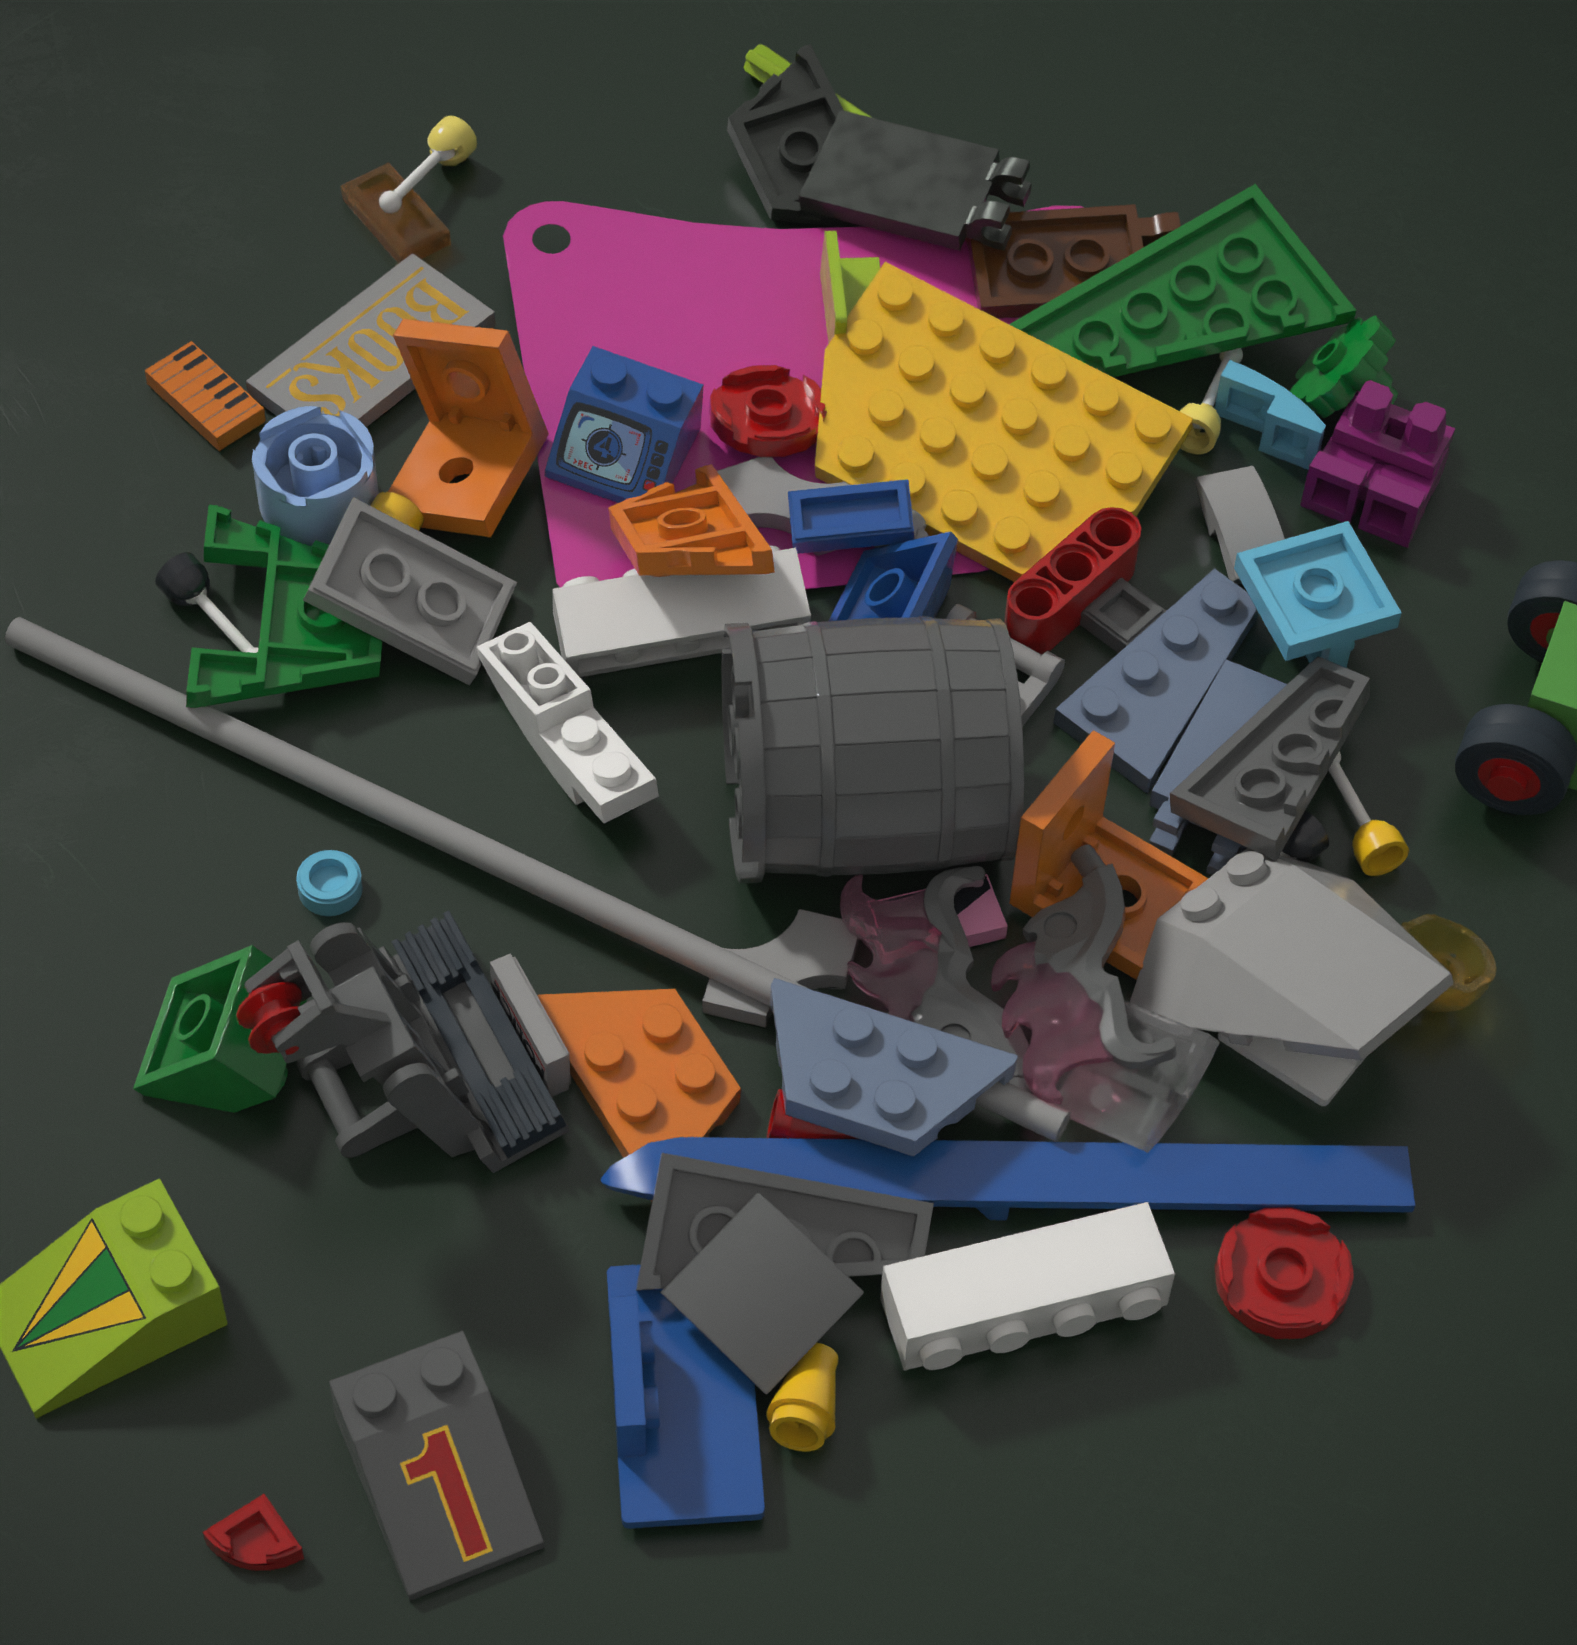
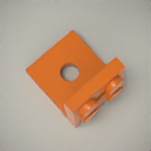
M403 319L393 337L427 414L429 423L388 492L406 497L420 509L424 518L421 528L491 537L549 435L509 331ZM463 474H470L463 481L457 483H449L452 479H454L457 476Z
M1093 730L1021 816L1009 904L1034 917L1040 910L1073 896L1083 886V877L1072 863L1071 856L1079 847L1092 845L1105 865L1113 863L1122 889L1132 893L1138 900L1136 904L1125 907L1126 916L1123 932L1106 961L1137 980L1140 970L1144 966L1143 961L1157 919L1177 904L1186 893L1196 889L1208 878L1103 817L1115 742Z

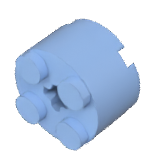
M319 406L298 407L276 416L259 433L260 441L256 449H253L252 454L259 510L265 522L281 527V536L312 546L315 540L330 544L353 497L371 505L376 495L379 494L373 440L364 424L353 415L340 411V417L321 414Z

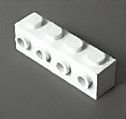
M770 546L773 553L775 571L770 574L670 575L654 577L650 575L639 576L634 568L619 578L599 581L596 577L584 576L569 580L563 587L553 589V615L561 656L579 677L722 653V649L730 648L729 637H724L725 624L748 623L752 632L803 625V623L810 622L811 613L796 548L780 550L776 546Z
M1148 1202L883 1266L880 1299L903 1369L908 1370L924 1366V1368L929 1370H937L955 1364L965 1355L989 1349L994 1353H1006L1024 1346L1030 1339L1054 1333L1063 1337L1075 1336L1091 1329L1098 1322L1122 1316L1126 1320H1139L1149 1317L1160 1310L1162 1306L1168 1305L1175 1272Z

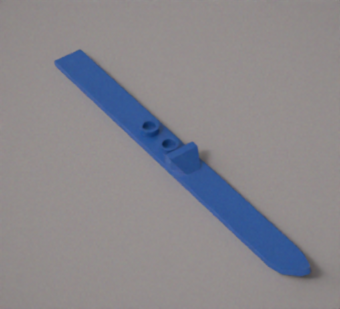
M677 1137L646 1144L611 1165L601 1178L602 1184L608 1189L653 1200L661 1153H667L934 1203L933 1207H976L989 1220H1007L1009 1208L1120 1209L1148 1202L1150 1209L1259 1211L1263 1208L1292 1207L1301 1211L1413 1212L1415 1208L1408 1146L934 1140L918 1154L911 1156L862 1139Z

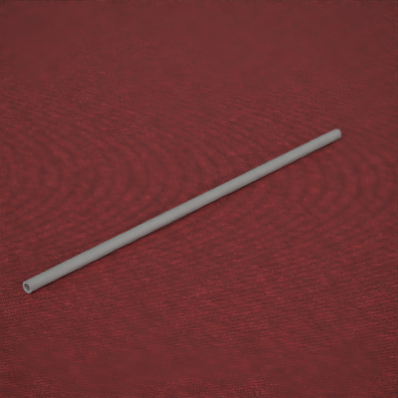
M22 617L15 618L6 631V644L761 1003L771 1007L770 991L774 978L805 987L213 707L188 708L186 707L185 694ZM999 1081L976 1099V1105L1054 1142H1058L1063 1135L1071 1116V1112L1013 1084L1006 1083L1003 1085Z

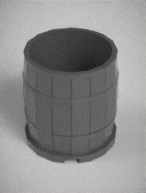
M928 616L865 618L828 622L813 621L803 623V625L752 632L748 623L725 624L724 637H729L730 648L722 649L724 761L726 785L739 784V788H735V817L729 818L734 868L739 884L762 882L764 873L816 874V876L830 877V875L889 874L923 870L937 871L951 866L993 860L1012 861L1014 859L1024 801L1023 730L1013 647L1007 626L1000 618L986 620L936 619Z

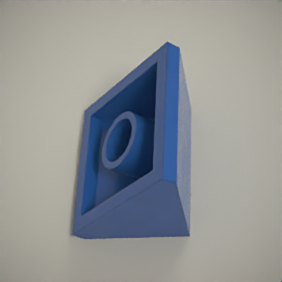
M950 531L864 550L829 621L865 618H911L919 616L936 618L950 589L958 544L957 537Z

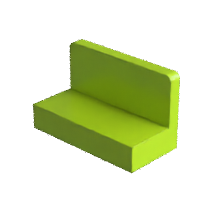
M824 231L820 269L828 344L835 334L846 333L847 316L880 270L879 257L840 258L837 231Z

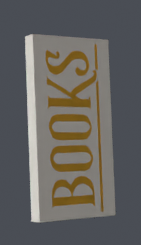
M412 253L246 380L247 393L276 416L298 407L319 406L321 414L340 417V411L353 415L367 427L415 389L393 337L403 319L493 328L496 325L495 312Z

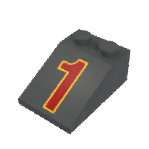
M463 1331L329 1381L336 1421L409 1601L544 1548L543 1538L490 1392Z

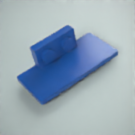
M640 1265L612 1266L608 1268L607 1286L622 1525L630 1529L762 1519L765 1514L755 1384L660 1293L663 1289L636 1290Z

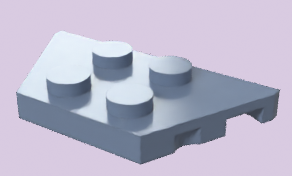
M774 978L771 984L770 1005L775 1020L778 1064L782 1071L785 1115L915 1156L937 1139L938 1132L944 1126L957 1123L975 1109L976 1099L998 1081L1005 1085L1013 1079L1018 1055Z

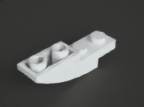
M531 622L476 647L478 657L514 720L550 773L575 805L585 801L603 823H606L659 797L656 778L594 709L590 688Z

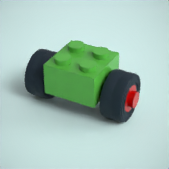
M1548 561L1529 569L1519 582L1508 612L1507 626L1511 638L1524 653L1542 663L1528 706L1499 704L1486 707L1477 712L1466 727L1455 758V773L1462 787L1481 803L1506 813L1517 815L1545 813L1555 808L1561 802L1568 788L1577 790V562Z

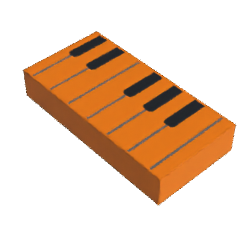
M192 341L144 370L147 384L218 451H221L266 422L264 407Z

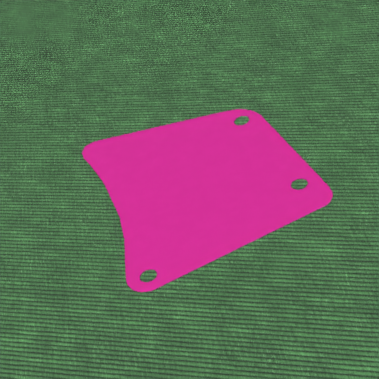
M545 201L529 205L517 212L509 220L503 239L523 368L549 433L537 455L558 586L563 587L567 581L584 576L596 577L599 581L623 577L626 572L634 569V566L611 530L608 507L617 504V502L545 477L546 464L568 391L592 346L704 385L701 429L672 483L676 493L696 484L695 469L712 464L716 471L759 457L739 452L722 442L711 428L709 416L710 395L714 387L717 390L722 386V378L729 373L753 365H777L790 369L789 376L796 377L803 381L804 374L814 380L822 389L825 348L828 345L820 277L824 231H837L840 258L879 257L880 268L884 262H887L978 308L967 239H965L959 251L869 227L770 229L693 223L565 201ZM1050 206V207L1039 208V209L1028 210V211L1052 210V209H1069V208H1084V207H1082V206ZM548 224L558 225L569 232L571 241L564 251L549 254L539 251L534 246L532 241L533 234L541 226ZM998 318V319L1001 320V321H1003V322H1005V323H1007V324H1011L1012 322L1018 320L1019 318ZM817 442L805 451L785 457H772L782 469L797 478L809 482L827 484L815 477ZM757 528L769 546H776L780 550L793 548L792 535L790 533L774 528ZM875 547L841 549L820 556H816L814 552L798 554L805 589L847 585L862 552ZM956 552L952 575L990 570Z

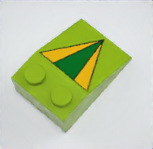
M160 1178L96 1208L0 1284V1350L36 1419L228 1325L220 1287Z

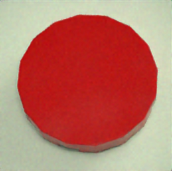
M753 365L732 371L722 378V386L717 390L714 387L710 395L709 416L711 428L722 442L739 452L759 457H785L805 451L817 442L819 411L823 417V422L827 411H824L825 403H820L821 388L814 380L804 374L803 381L796 377L789 376L790 369L777 365Z
M1292 1207L1263 1208L1251 1213L1247 1220L1240 1222L1236 1227L1234 1225L1225 1234L1215 1264L1217 1292L1229 1313L1251 1331L1275 1339L1306 1338L1327 1329L1343 1312L1354 1279L1351 1253L1343 1240L1340 1244L1337 1237L1329 1232L1331 1226L1318 1216Z

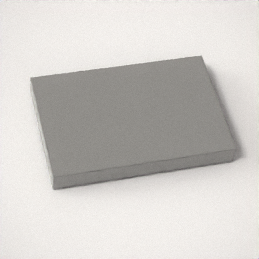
M353 497L303 601L470 685L482 663L478 657L476 647L492 640L517 582Z

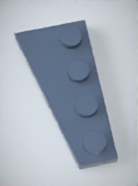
M1213 569L1055 709L1053 723L1080 744L1085 741L1093 730L1115 742L1111 767L1148 794L1158 779L1161 767L1168 756H1172L1184 734V730L1198 710L1226 659L1232 660L1259 616L1247 591L1216 569Z

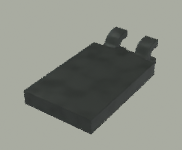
M840 110L799 194L800 207L803 211L959 251L966 238L980 241L984 245L1004 251L1012 234L1011 226L1005 224L1010 213V205L996 201L986 202L988 195H992L1008 203L1024 207L1032 190L1031 182L1025 181L1030 169V161L1014 157L1004 158L1000 161L999 149Z

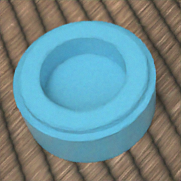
M324 850L314 853L302 862L297 871L296 881L299 898L302 904L315 914L322 916L343 914L352 909L361 898L363 886L360 867L350 855L344 852Z

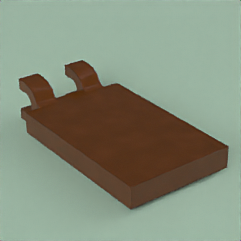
M1136 204L1010 212L1005 224L1011 226L1012 234L1004 251L984 245L980 241L966 238L977 307L997 319L1021 318L1181 226L1178 212H1169L1153 217L1138 218Z

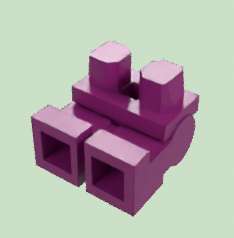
M1369 380L1364 383L1360 392L1356 391L1353 399L1349 402L1335 426L1333 435L1324 450L1318 451L1311 462L1300 506L1340 522L1349 521L1351 523L1362 501H1364L1358 529L1408 548L1424 515L1428 501L1441 478L1448 458L1449 446L1453 440L1456 428L1446 425V410L1425 401L1423 403H1416L1412 411L1391 404L1393 394L1390 392L1389 387Z

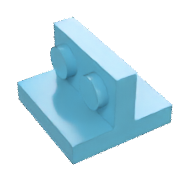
M1349 521L1237 553L1234 569L1285 661L1306 656L1309 663H1311L1319 656L1347 668L1350 652L1355 646V640L1398 628L1402 612Z

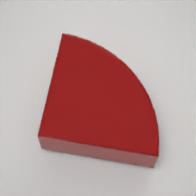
M262 1494L202 1532L205 1543L217 1556L240 1568L257 1571L275 1570L304 1559L302 1547L265 1494Z

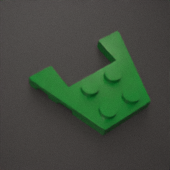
M209 505L203 562L267 568L259 648L257 653L192 647L186 691V707L199 708L379 677L382 640L303 601L329 544L315 540L313 545L309 546L281 536V527L259 520L256 526L231 518L230 509L219 505Z

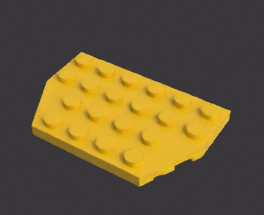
M884 262L847 316L846 333L835 334L825 348L820 403H825L824 411H827L823 422V417L819 411L815 477L827 484L846 482L850 485L908 479L911 508L920 513L925 519L926 528L924 530L929 536L951 531L958 539L956 552L1015 582L1086 519L1100 509L1109 507L1123 508L1136 517L1191 432L1193 418L931 284Z

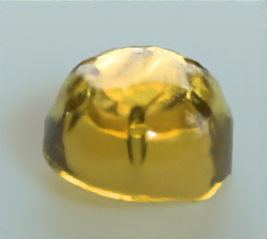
M1425 914L1401 924L1416 941L1451 973L1454 984L1424 1009L1443 1013L1458 1011L1469 1007L1488 990L1496 975V962L1488 946L1473 931L1459 923L1444 919L1435 914ZM1453 953L1456 955V957L1453 958L1449 954Z

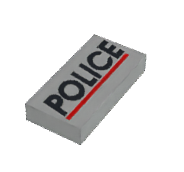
M510 953L491 961L492 989L551 1097L569 1090V1084H571L569 1052L516 957H512Z

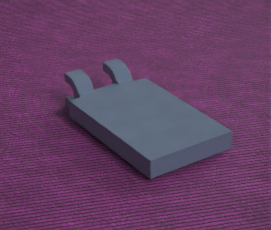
M1227 659L1224 661L1152 790L1149 805L1159 810L1153 820L1152 826L1156 827V830L1149 840V844L1172 857L1189 822L1195 823L1171 813L1170 792L1287 684ZM1217 834L1211 849L1215 853L1207 866L1206 873L1214 875L1232 857L1240 854L1247 847Z

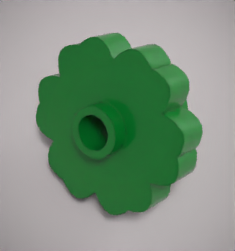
M1372 316L1366 321L1360 317L1356 318L1348 325L1336 330L1325 345L1318 347L1310 354L1306 362L1297 371L1295 377L1298 381L1289 392L1304 402L1321 418H1326L1340 409L1344 412L1356 391L1360 392L1364 383L1369 380L1389 387L1390 392L1393 394L1391 404H1394L1398 391L1392 386L1393 378L1384 369V366L1388 362V357L1385 354L1393 347L1396 339L1377 316Z

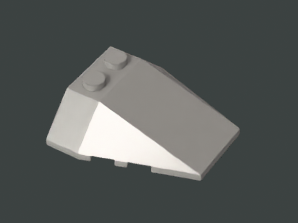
M1247 848L1240 854L1232 857L1224 867L1196 889L1186 893L1177 904L1157 919L1143 961L1144 966L1140 970L1129 1003V1009L1133 1017L1178 1037L1194 1039L1198 1033L1197 1029L1227 1033L1229 1042L1249 1046L1253 1040L1252 1036L1283 1041L1286 1051L1362 1061L1454 983L1451 973L1354 880L1304 861L1279 855L1277 860H1274Z

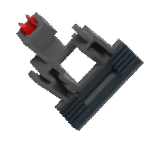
M449 910L443 913L444 919L440 921L436 917L431 919V926L425 928L424 924L417 927L419 932L415 935L411 931L404 934L406 940L400 942L397 938L391 941L397 952L394 956L384 946L378 949L360 927L356 928L351 923L334 924L320 931L310 943V952L316 963L329 974L335 985L332 989L328 988L319 970L299 940L287 946L284 952L245 982L244 986L249 996L239 1006L236 1016L241 1026L246 1029H252L248 1038L251 1049L257 1053H281L286 1063L297 1060L296 1065L302 1078L312 1081L339 1134L335 1142L341 1155L344 1157L359 1156L385 1142L418 1128L451 1157L475 1150L480 1160L492 1173H495L570 1131ZM313 996L314 999H312V1000H310L309 1002H307V1003H305V1004L299 1006V1005H300V1002H302V1001L308 999L309 997ZM351 1063L354 1064L363 1082L372 1077L383 1086V1092L388 1102L362 1119L336 1071Z

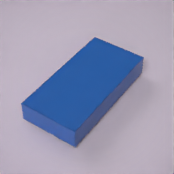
M908 479L788 491L793 548H796L797 554L891 545L914 540Z

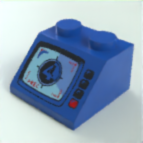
M592 346L568 391L546 464L545 477L617 503L632 497L641 496L648 492L649 489L665 482L673 483L701 429L704 385Z

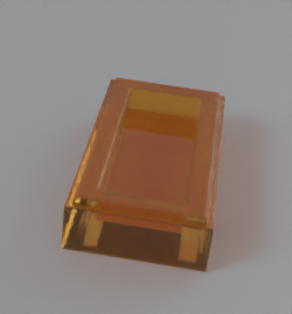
M388 162L341 185L344 202L398 263L402 262L412 253L423 259L451 245L450 230L413 189L401 199V208L396 213L388 214L380 208V196L386 191H394L404 181L403 177Z

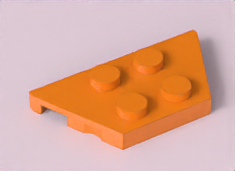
M712 464L695 469L696 484L676 493L674 484L665 482L649 489L648 492L641 496L632 497L608 507L611 530L639 576L748 575L775 572L771 547Z
M676 989L537 995L569 1052L570 1074L623 1158L651 1142L677 1137H709L710 1132L716 1126L722 1125L739 1104L741 1087Z

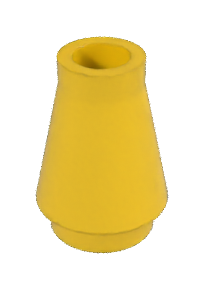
M816 1343L787 1373L767 1408L766 1416L770 1423V1434L776 1442L786 1448L803 1452L817 1450L824 1444L825 1439L830 1437L835 1431L836 1368L839 1357L831 1347Z

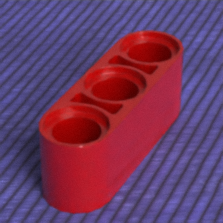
M1109 507L1100 509L1018 578L1009 588L1004 623L1007 626L1010 638L1043 655L1046 651L1052 650L1080 625L1081 612L1117 580L1123 578L1128 582L1135 572L1141 535L1139 520L1131 512L1123 508Z

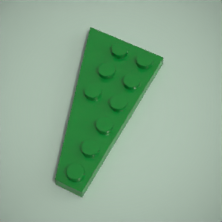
M1254 184L1009 325L1111 377H1117L1348 324L1355 319L1357 310L1259 187Z

